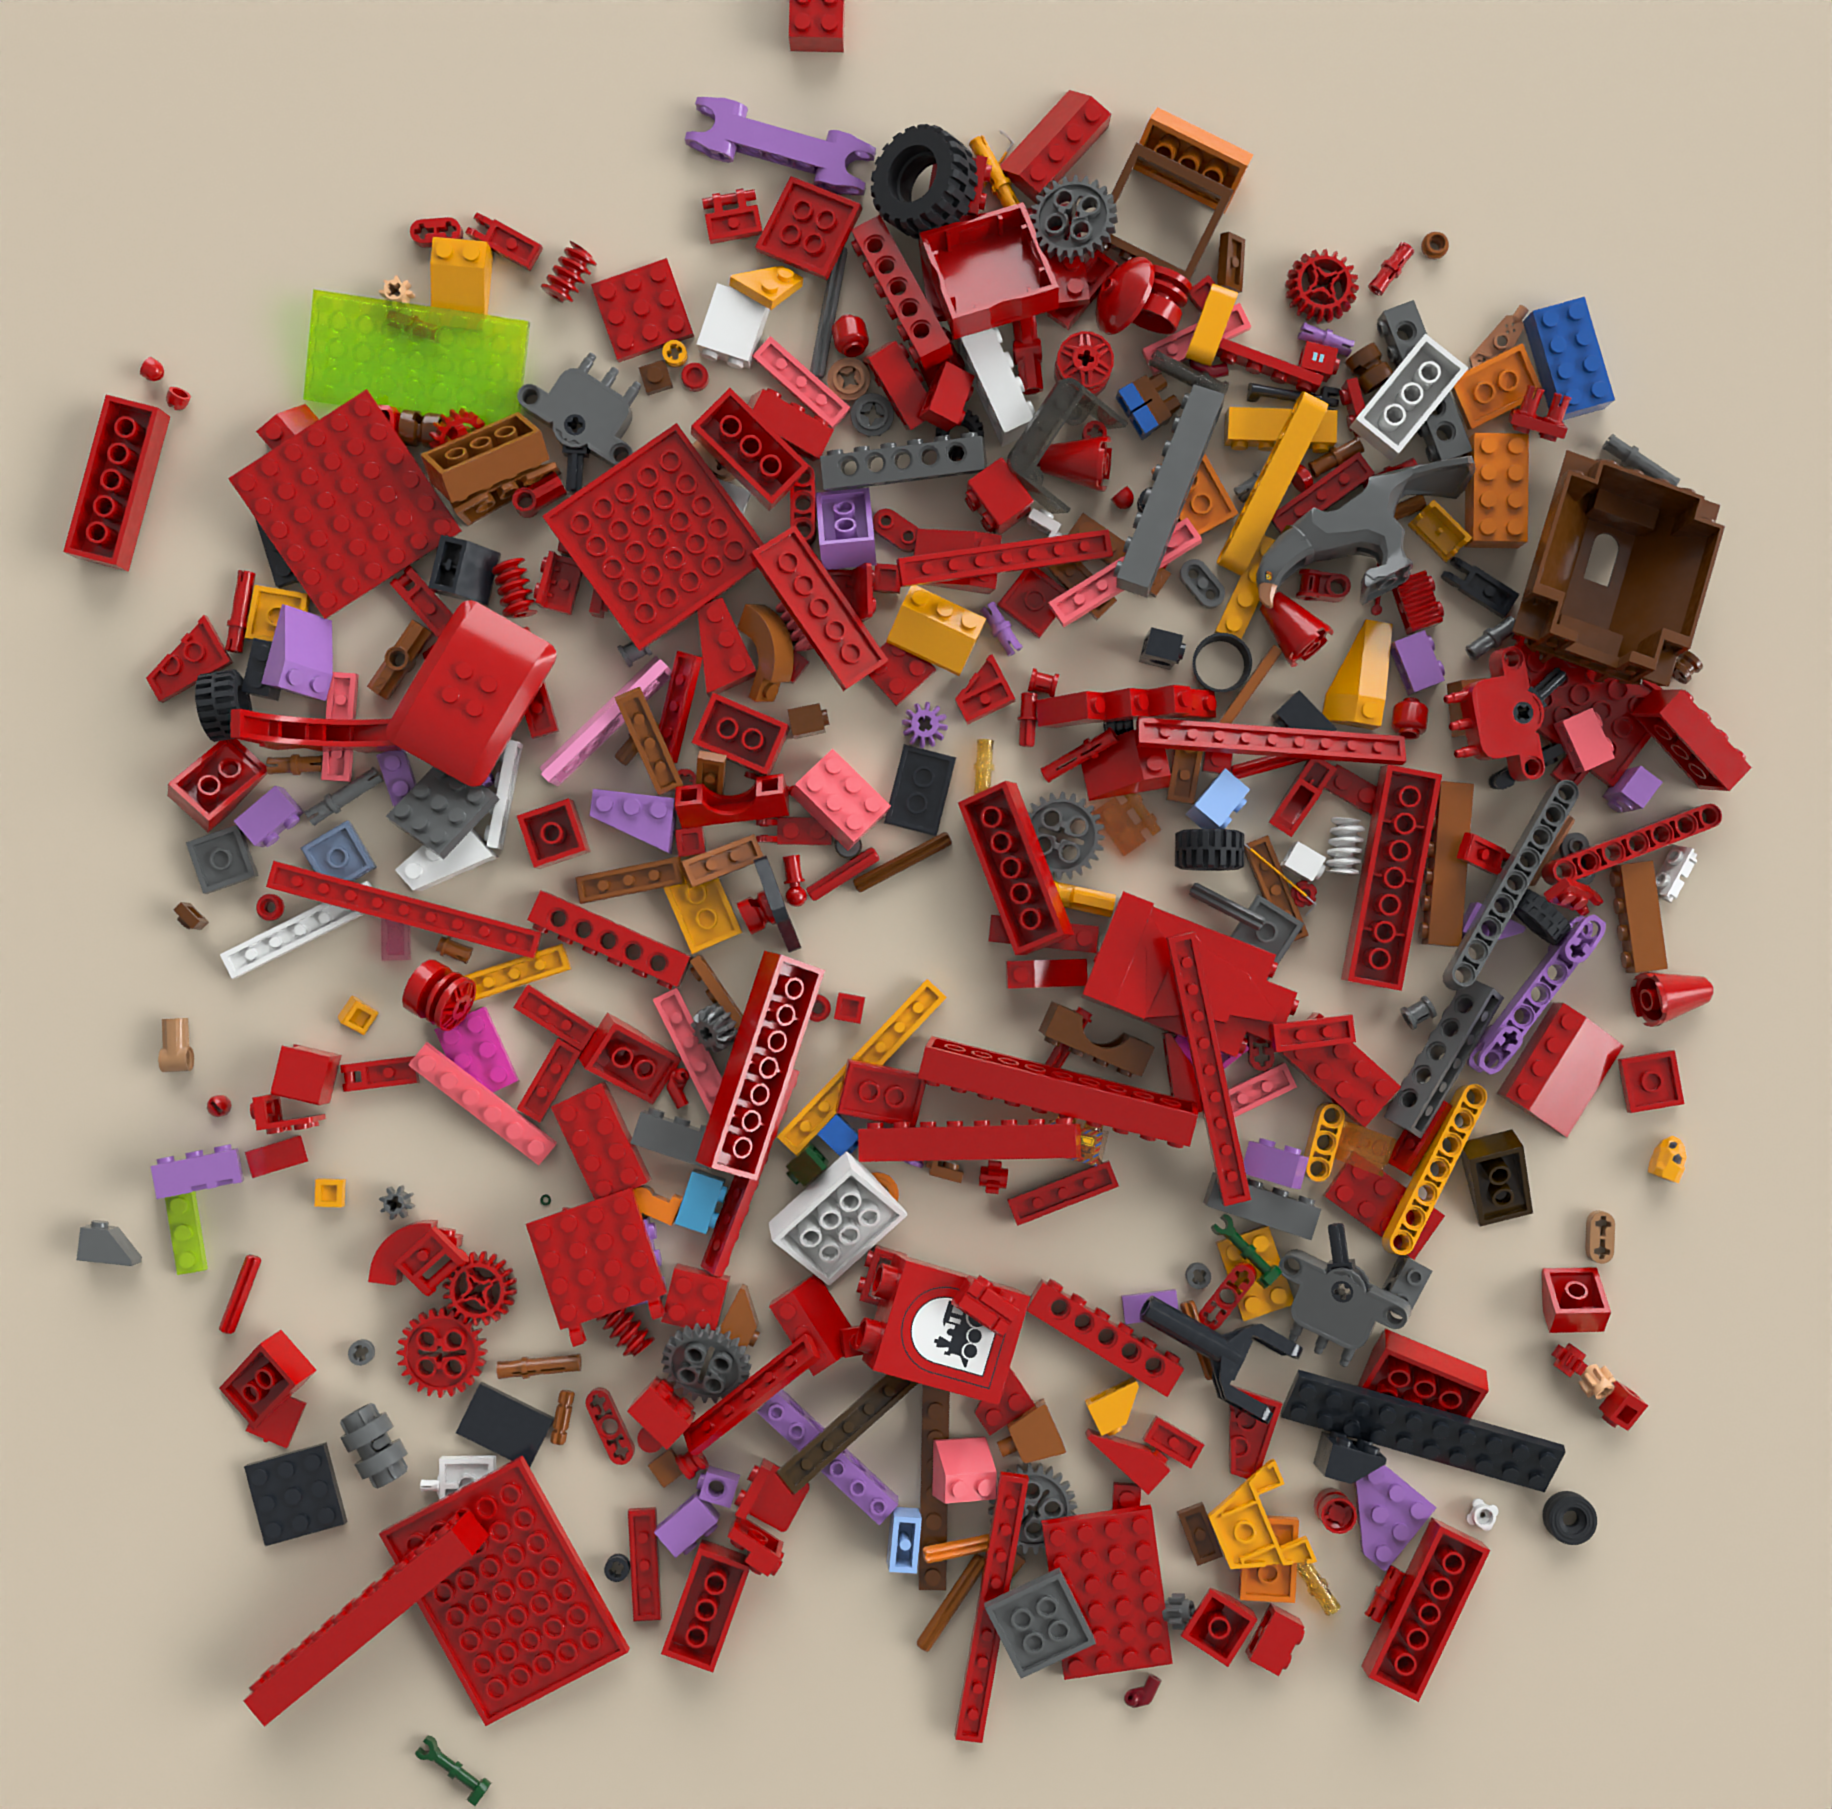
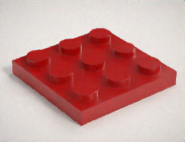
M790 176L755 249L761 254L827 281L863 208L860 203Z
M667 258L591 284L618 363L663 348L670 340L683 341L694 337Z

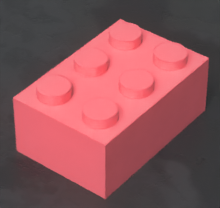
M833 749L794 785L790 793L847 851L891 807Z

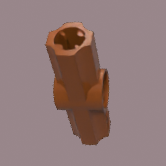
M412 619L394 647L386 651L384 662L367 687L382 698L389 700L406 673L414 669L417 657L434 633ZM403 653L405 662L398 667L395 659L399 654Z

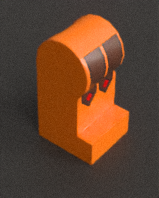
M641 1185L634 1189L641 1213L670 1226L673 1225L683 1200L682 1196L674 1194L670 1200L656 1194L647 1185Z

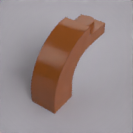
M745 604L737 629L752 639L757 648L759 661L757 673L748 697L755 702H774L781 682H790L794 663L792 640L785 623L776 612L766 605Z

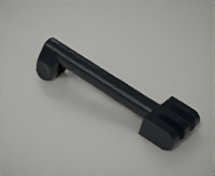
M1249 383L1247 401L1257 402L1260 396L1296 402L1302 392ZM1323 386L1320 389V395L1308 393L1328 403L1330 407L1339 406L1338 399L1329 398V396H1339V388Z

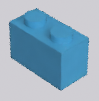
M694 1169L691 1173L675 1224L704 1234L709 1231V1228L714 1229L719 1217V1213L715 1212L718 1202H724L728 1187L724 1186L726 1179Z

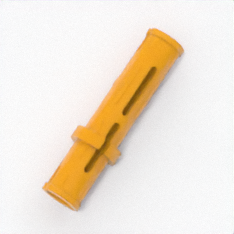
M981 135V137L977 136L972 139L969 146L975 156L988 157V165H992L990 184L993 195H997L1003 208L1019 204L1020 202L1011 187V180L1006 178L985 137Z

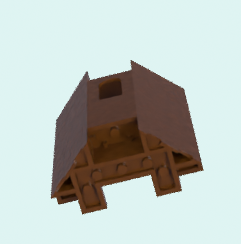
M1566 450L1513 632L1517 636L1525 637L1524 644L1532 652H1539V660L1542 663L1556 657L1596 672L1594 682L1604 683L1607 678H1615L1619 680L1620 684L1641 685L1642 681L1646 680L1658 686L1669 687L1677 657L1691 649L1725 529L1724 525L1716 523L1720 505L1705 500V496L1697 494L1693 489L1680 488L1670 484L1665 479H1655L1644 475L1640 470L1624 468L1613 460H1594ZM1601 534L1612 536L1618 544V552L1608 587L1584 578L1594 541Z

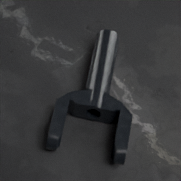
M1153 1295L1145 1301L1140 1311V1320L1210 1360L1212 1380L1219 1399L1254 1419L1269 1424L1273 1413L1269 1410L1268 1406L1231 1386L1230 1383L1235 1381L1253 1340L1281 1356H1289L1294 1359L1300 1358L1303 1351L1301 1346L1263 1324H1250L1221 1335Z

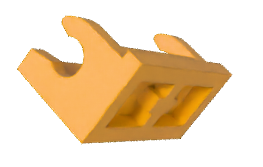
M1434 499L1408 524L1445 563L1472 539Z

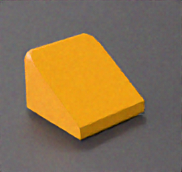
M352 995L339 1013L338 1020L341 1024L365 1035L379 1012Z

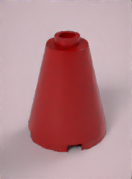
M1101 436L1044 445L1042 451L1038 450L1036 466L1040 467L1041 473L1096 491L1105 492L1107 486H1103V480L1110 477L1112 448H1107L1106 442H1111L1110 436Z
M1282 592L1275 593L1271 609L1263 604L1260 607L1266 623L1282 650L1287 663L1291 667L1298 666L1296 661L1300 658L1304 661L1311 658L1328 642L1325 638L1327 633L1330 635L1334 633L1328 624Z
M1644 972L1635 976L1633 980H1637L1636 986L1631 987L1630 990L1631 1003L1636 1016L1643 1017L1646 1021L1643 1024L1649 1027L1664 1024L1710 1002L1714 993L1711 982L1703 976Z

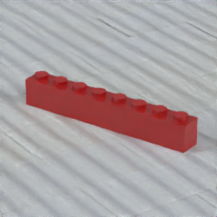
M1072 1118L1055 1119L1056 1124L1046 1125L1045 1119H1028V1125H1017V1120H1001V1126H990V1120L974 1121V1126H963V1121H947V1127H936V1121L920 1122V1127L910 1128V1122H893V1128H883V1123H867V1129H858L859 1162L1081 1158L1080 1124H1072Z

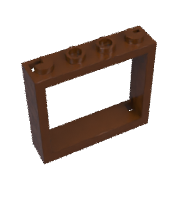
M1136 142L1111 193L1114 204H1117L1137 162L1219 203L1186 270L1172 265L1112 234H1109L1111 238L1110 243L1102 242L1103 249L1109 251L1111 248L1119 252L1118 257L1124 261L1136 257H1145L1153 265L1174 270L1190 281L1234 190Z

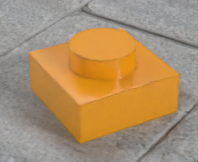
M315 1179L314 1207H344L346 1179Z

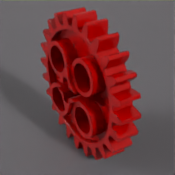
M446 1306L440 1308L439 1314H437L435 1308H431L428 1313L429 1317L426 1313L421 1312L418 1314L419 1321L414 1318L409 1321L412 1328L406 1327L403 1329L402 1332L407 1338L404 1337L398 1340V1343L403 1345L404 1348L396 1351V1354L404 1356V1359L397 1364L398 1366L406 1365L407 1368L401 1375L406 1376L410 1374L412 1376L409 1380V1385L415 1382L419 1383L417 1392H420L425 1387L428 1388L427 1396L429 1397L435 1390H437L439 1398L444 1396L446 1390L450 1397L456 1394V1388L462 1393L466 1389L465 1383L471 1386L475 1382L473 1376L479 1377L482 1374V1371L477 1366H484L487 1362L480 1358V1356L488 1353L487 1349L480 1348V1345L485 1343L487 1339L478 1338L477 1336L483 1329L478 1328L474 1330L472 1320L466 1324L463 1323V1314L455 1318L456 1308H453L449 1314H447ZM424 1332H430L434 1336V1344L425 1342L423 1338ZM451 1332L460 1334L462 1338L461 1344L458 1345L452 1342ZM442 1347V1351L444 1352L465 1350L466 1354L450 1352L444 1357H442L441 1352L434 1351ZM421 1349L434 1353L419 1354L418 1350ZM427 1359L433 1363L434 1370L432 1372L424 1369L423 1360ZM451 1360H457L461 1364L460 1372L452 1370L450 1367Z

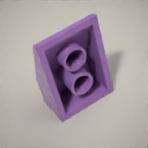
M869 488L817 492L819 546L821 562L825 569L858 567L863 563H871L872 566L877 565Z
M282 604L261 684L303 697L326 701L333 676L332 620Z

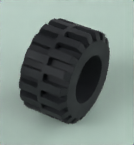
M236 669L200 674L196 681L195 702L198 717L204 732L214 742L234 739L231 738L230 729L232 709L253 711L250 694L241 691L244 679Z
M1229 829L1181 830L1175 833V867L1182 870L1198 871L1239 870L1244 867V833Z

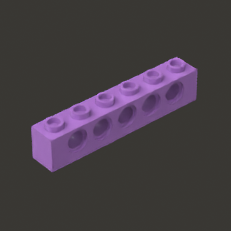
M783 1389L762 1404L757 1412L798 1451L825 1429ZM847 1448L821 1470L828 1479L879 1526L898 1506V1496Z

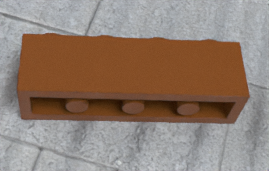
M1653 860L1612 866L1609 879L1611 886L1615 890L1616 898L1613 900V908L1615 913L1618 914L1619 919L1617 936L1622 941L1623 952L1620 959L1623 968H1625L1626 973L1668 969Z

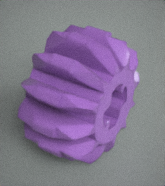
M930 702L925 703V710H921L920 705L916 703L914 704L916 714L909 709L906 711V715L912 720H902V725L910 727L904 730L903 734L904 736L914 734L910 739V744L912 745L917 739H921L920 748L925 747V740H928L930 746L934 747V736L940 741L944 739V736L938 730L947 731V725L939 724L946 720L947 717L945 714L936 716L940 711L939 706L934 707L931 712L929 711ZM923 719V722H925V719L930 720L931 729L927 731L925 728V731H921L920 720Z

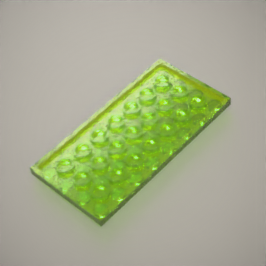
M313 289L303 400L341 406L368 389L378 405L393 406L400 413L406 409L420 411L423 416L430 412L444 414L446 417H449L450 409L455 410L459 414L460 409L464 408L468 413L474 412L478 418L485 422V426L516 412L521 413V405L517 399V393L524 385L530 322Z

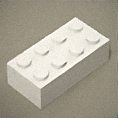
M994 327L959 338L958 352L965 362L967 372L975 376L973 385L1003 447L1031 434L1033 424L1035 423L1033 417L1036 416V412L1031 401L1026 402L1022 392H1025L1022 380L1019 376H1014L1011 369L1014 367L1012 358L1008 351L1003 352L1000 345L1002 343L1001 334L998 328Z
M1425 334L1349 428L1392 461L1468 370V367Z

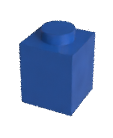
M838 1113L817 1133L840 1157L846 1151L851 1154L858 1147V1132Z

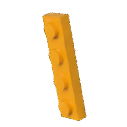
M1263 536L1246 571L1240 576L1214 633H1228L1242 639L1259 603L1256 573L1263 555L1275 542L1274 539Z

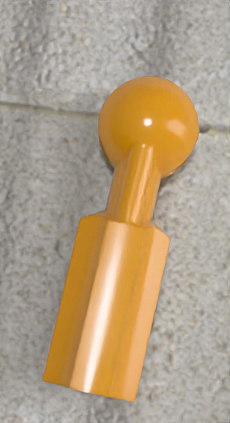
M1054 880L1065 908L1111 918L1116 894Z

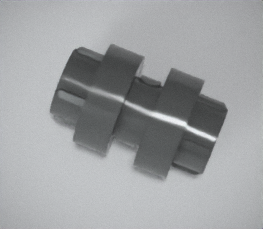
M369 1403L341 1419L340 1424L345 1434L340 1438L348 1453L357 1450L361 1457V1460L354 1465L362 1480L369 1478L373 1487L378 1489L407 1472L408 1466L403 1457L408 1453L400 1438L391 1441L387 1431L394 1426L386 1412L380 1414L375 1404Z

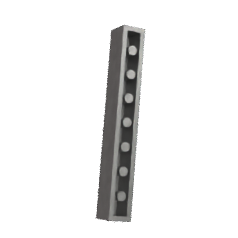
M1195 384L1190 394L1185 393L1181 403L1183 413L1181 418L1176 416L1171 432L1174 433L1171 441H1166L1162 451V456L1165 457L1162 465L1157 464L1154 470L1152 480L1155 483L1153 488H1147L1142 502V504H1145L1143 513L1138 512L1135 517L1133 528L1136 530L1133 538L1128 536L1124 545L1123 552L1126 553L1123 562L1118 561L1113 576L1117 577V588L1148 598L1222 411L1225 394Z

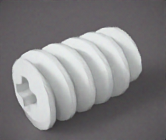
M1342 817L1331 818V822L1338 825V827L1330 829V833L1337 837L1329 839L1328 843L1336 848L1327 850V854L1334 859L1326 861L1325 864L1333 869L1326 872L1343 875L1360 874V871L1353 868V865L1361 863V860L1354 857V854L1363 852V849L1355 846L1356 843L1364 842V838L1357 836L1358 832L1366 830V828L1358 825V822L1361 820Z

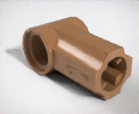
M188 1018L162 1019L163 1048L160 1049L158 1056L161 1072L191 1071L194 1067V1052L189 1046Z

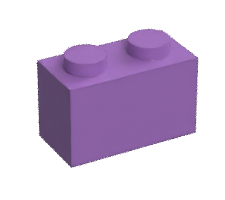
M1425 630L1391 644L1390 652L1408 696L1445 681L1443 677L1445 669L1441 661H1437L1433 652L1435 650L1433 639L1430 635L1427 636Z
M1642 766L1627 769L1615 786L1609 787L1602 797L1609 801L1607 805L1616 812L1625 813L1639 810L1645 807L1663 782Z
M274 786L236 818L234 822L254 846L269 847L280 838L278 835L283 830L291 829L299 823V817L304 811L284 788Z
M1260 1138L1259 1142L1249 1141L1243 1162L1247 1175L1286 1187L1301 1189L1309 1157L1300 1155L1301 1149L1285 1145L1284 1150L1275 1147L1276 1142Z
M700 1490L695 1492L659 1523L654 1533L675 1558L681 1553L687 1555L696 1547V1540L702 1535L708 1537L718 1527L717 1522L720 1514L710 1502L699 1499Z

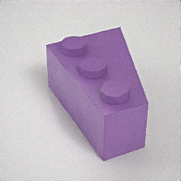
M593 789L590 809L591 817L672 854L677 816L675 798Z
M231 1144L214 1147L215 1153L203 1155V1150L185 1153L186 1159L175 1161L174 1156L156 1159L157 1165L150 1166L156 1199L243 1182L244 1176L238 1148L232 1149Z

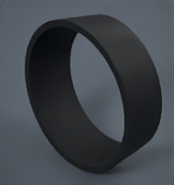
M1228 633L1210 635L1200 642L1194 652V675L1198 682L1210 691H1233L1242 686L1251 673V652L1247 645L1235 635ZM1222 641L1230 643L1239 650L1243 658L1244 670L1241 678L1236 684L1227 689H1215L1208 686L1202 681L1196 670L1195 664L1199 652L1203 647L1212 642Z

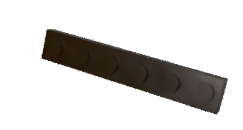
M888 1374L884 1375L775 1472L792 1495L796 1494L918 1383Z

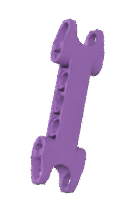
M697 97L695 102L696 110L712 118L715 123L706 132H686L685 142L691 148L711 159L726 163L733 162L736 152L815 174L813 182L815 186L837 195H864L866 183L849 174L846 168L855 160L874 161L876 148L852 134L839 130H829L825 141L746 118L748 108L740 102L727 98Z
M1594 914L1587 917L1577 916L1568 921L1571 928L1576 922L1579 923L1556 946L1549 945L1548 953L1493 1025L1486 1028L1467 1060L1468 1066L1478 1073L1485 1071L1491 1075L1500 1071L1520 1048L1523 1036L1577 965L1584 962L1596 948L1605 933L1606 923ZM1590 921L1595 922L1598 926V932L1593 937H1590L1593 932V923ZM1551 965L1557 971L1556 977L1553 980L1547 974V970ZM1534 987H1537L1540 991V997L1537 1001L1531 998V991ZM1518 1009H1521L1524 1014V1018L1520 1023H1517L1514 1018V1014ZM1478 1051H1481V1052L1479 1053V1055H1478L1477 1065H1476L1475 1062H1474V1055H1475ZM1488 1054L1489 1060L1485 1064L1484 1059ZM1498 1060V1064L1494 1068H1491L1492 1065Z

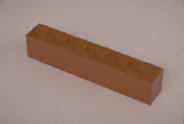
M1441 781L1427 854V857H1429L1428 868H1425L1423 875V884H1426V895H1423L1421 899V911H1424V920L1420 923L1418 931L1423 945L1458 947L1462 941L1468 863L1456 857L1464 833H1470L1474 793V784Z

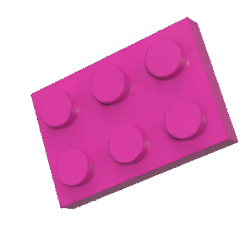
M486 1007L467 1014L464 1020L450 1031H443L439 1028L434 1029L446 1057L491 1092L498 1091L519 1081Z

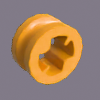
M670 340L663 346L662 355L669 366L677 368L686 363L688 354L682 342ZM677 348L678 352L682 350V353L678 354L679 358L673 360L672 356L668 357V355L672 354L671 349Z

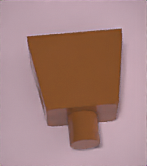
M1044 1398L1037 1401L1034 1407L1008 1423L1007 1427L1011 1436L997 1441L1003 1457L1018 1451L1023 1463L1066 1453L1064 1443Z

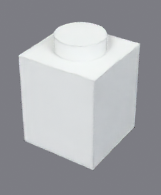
M1297 841L1291 845L1280 866L1300 879L1312 882L1314 878L1318 880L1326 868L1323 865L1326 857Z

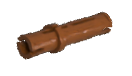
M580 1353L532 1359L522 1357L521 1360L498 1361L496 1366L498 1379L510 1377L529 1379L530 1376L541 1374L579 1372L582 1369Z

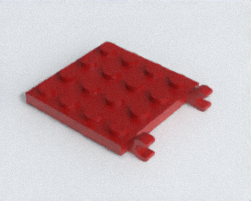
M633 1187L526 1223L560 1330L569 1329V1336L573 1347L584 1344L587 1341L581 1325L583 1322L644 1301H648L649 1311L653 1320L666 1314L660 1296L665 1295L667 1290Z

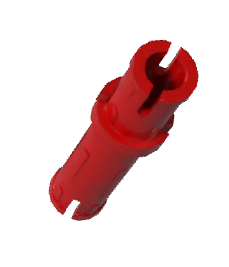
M238 570L231 618L227 620L229 630L225 651L243 654L253 585L256 574L253 572Z
M1110 727L1092 739L1087 738L1083 740L1084 744L1064 754L1045 767L1040 768L1045 780L1050 783L1088 759L1099 757L1100 752L1119 743L1114 730Z

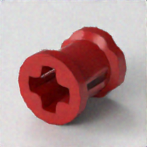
M1033 668L1028 692L1036 690L1048 693L1050 697H1054L1059 674L1055 673L1053 676L1038 672L1036 668Z

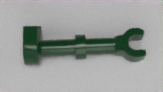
M1227 1214L1222 1215L1220 1218L1225 1222V1229H1221L1215 1223L1211 1226L1212 1231L1217 1235H1223L1241 1252L1240 1256L1244 1260L1248 1259L1262 1273L1257 1282L1263 1289L1267 1288L1280 1276L1282 1270L1277 1265L1269 1266L1255 1251L1256 1247L1252 1243L1248 1244L1236 1232V1229L1233 1227L1232 1218Z
M428 1735L423 1742L429 1746V1751L419 1747L415 1752L416 1757L421 1760L434 1761L448 1772V1777L452 1780L456 1778L472 1790L467 1800L476 1806L492 1783L486 1778L480 1781L462 1768V1763L459 1761L455 1763L443 1754L437 1745L436 1739Z

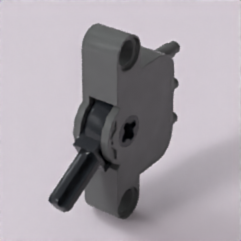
M591 352L583 359L578 368H570L564 371L549 394L533 384L523 385L517 393V399L523 409L529 415L553 429L556 438L563 446L562 453L565 457H568L566 490L572 493L582 489L584 458H589V453L611 467L619 463L616 461L619 453L626 452L629 455L634 453L631 447L622 441L621 438L631 424L632 411L630 406L638 395L641 384L635 381L624 396L620 395L610 388L619 373V370L615 367H611L601 382L588 374L596 359V356ZM529 396H538L534 404H526ZM577 424H580L582 428H578L577 433H574L572 429H576Z
M1333 1223L1328 1225L1332 1260L1327 1263L1302 1250L1293 1249L1287 1252L1280 1260L1279 1268L1282 1270L1281 1274L1285 1278L1300 1285L1292 1303L1291 1313L1294 1323L1290 1330L1289 1340L1296 1342L1303 1328L1319 1335L1315 1343L1314 1352L1319 1355L1322 1354L1330 1340L1344 1347L1339 1363L1341 1366L1347 1367L1356 1349L1362 1347L1372 1334L1376 1322L1391 1329H1400L1404 1327L1412 1311L1409 1303L1403 1298L1369 1283V1278L1365 1272L1356 1266L1355 1259H1349L1344 1224ZM1288 1259H1295L1299 1263V1270L1292 1269L1288 1264ZM1342 1284H1344L1346 1289H1350L1348 1293L1345 1292V1289H1340ZM1390 1309H1399L1403 1313V1318L1397 1319L1393 1317Z

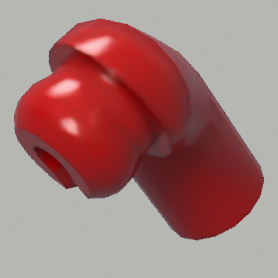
M684 1068L675 1069L671 1073L666 1086L677 1109L689 1104L683 1092L689 1079V1073Z

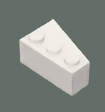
M473 828L444 860L422 845L395 871L412 890L423 891L486 862L498 859L499 856L490 847L486 846L487 843Z

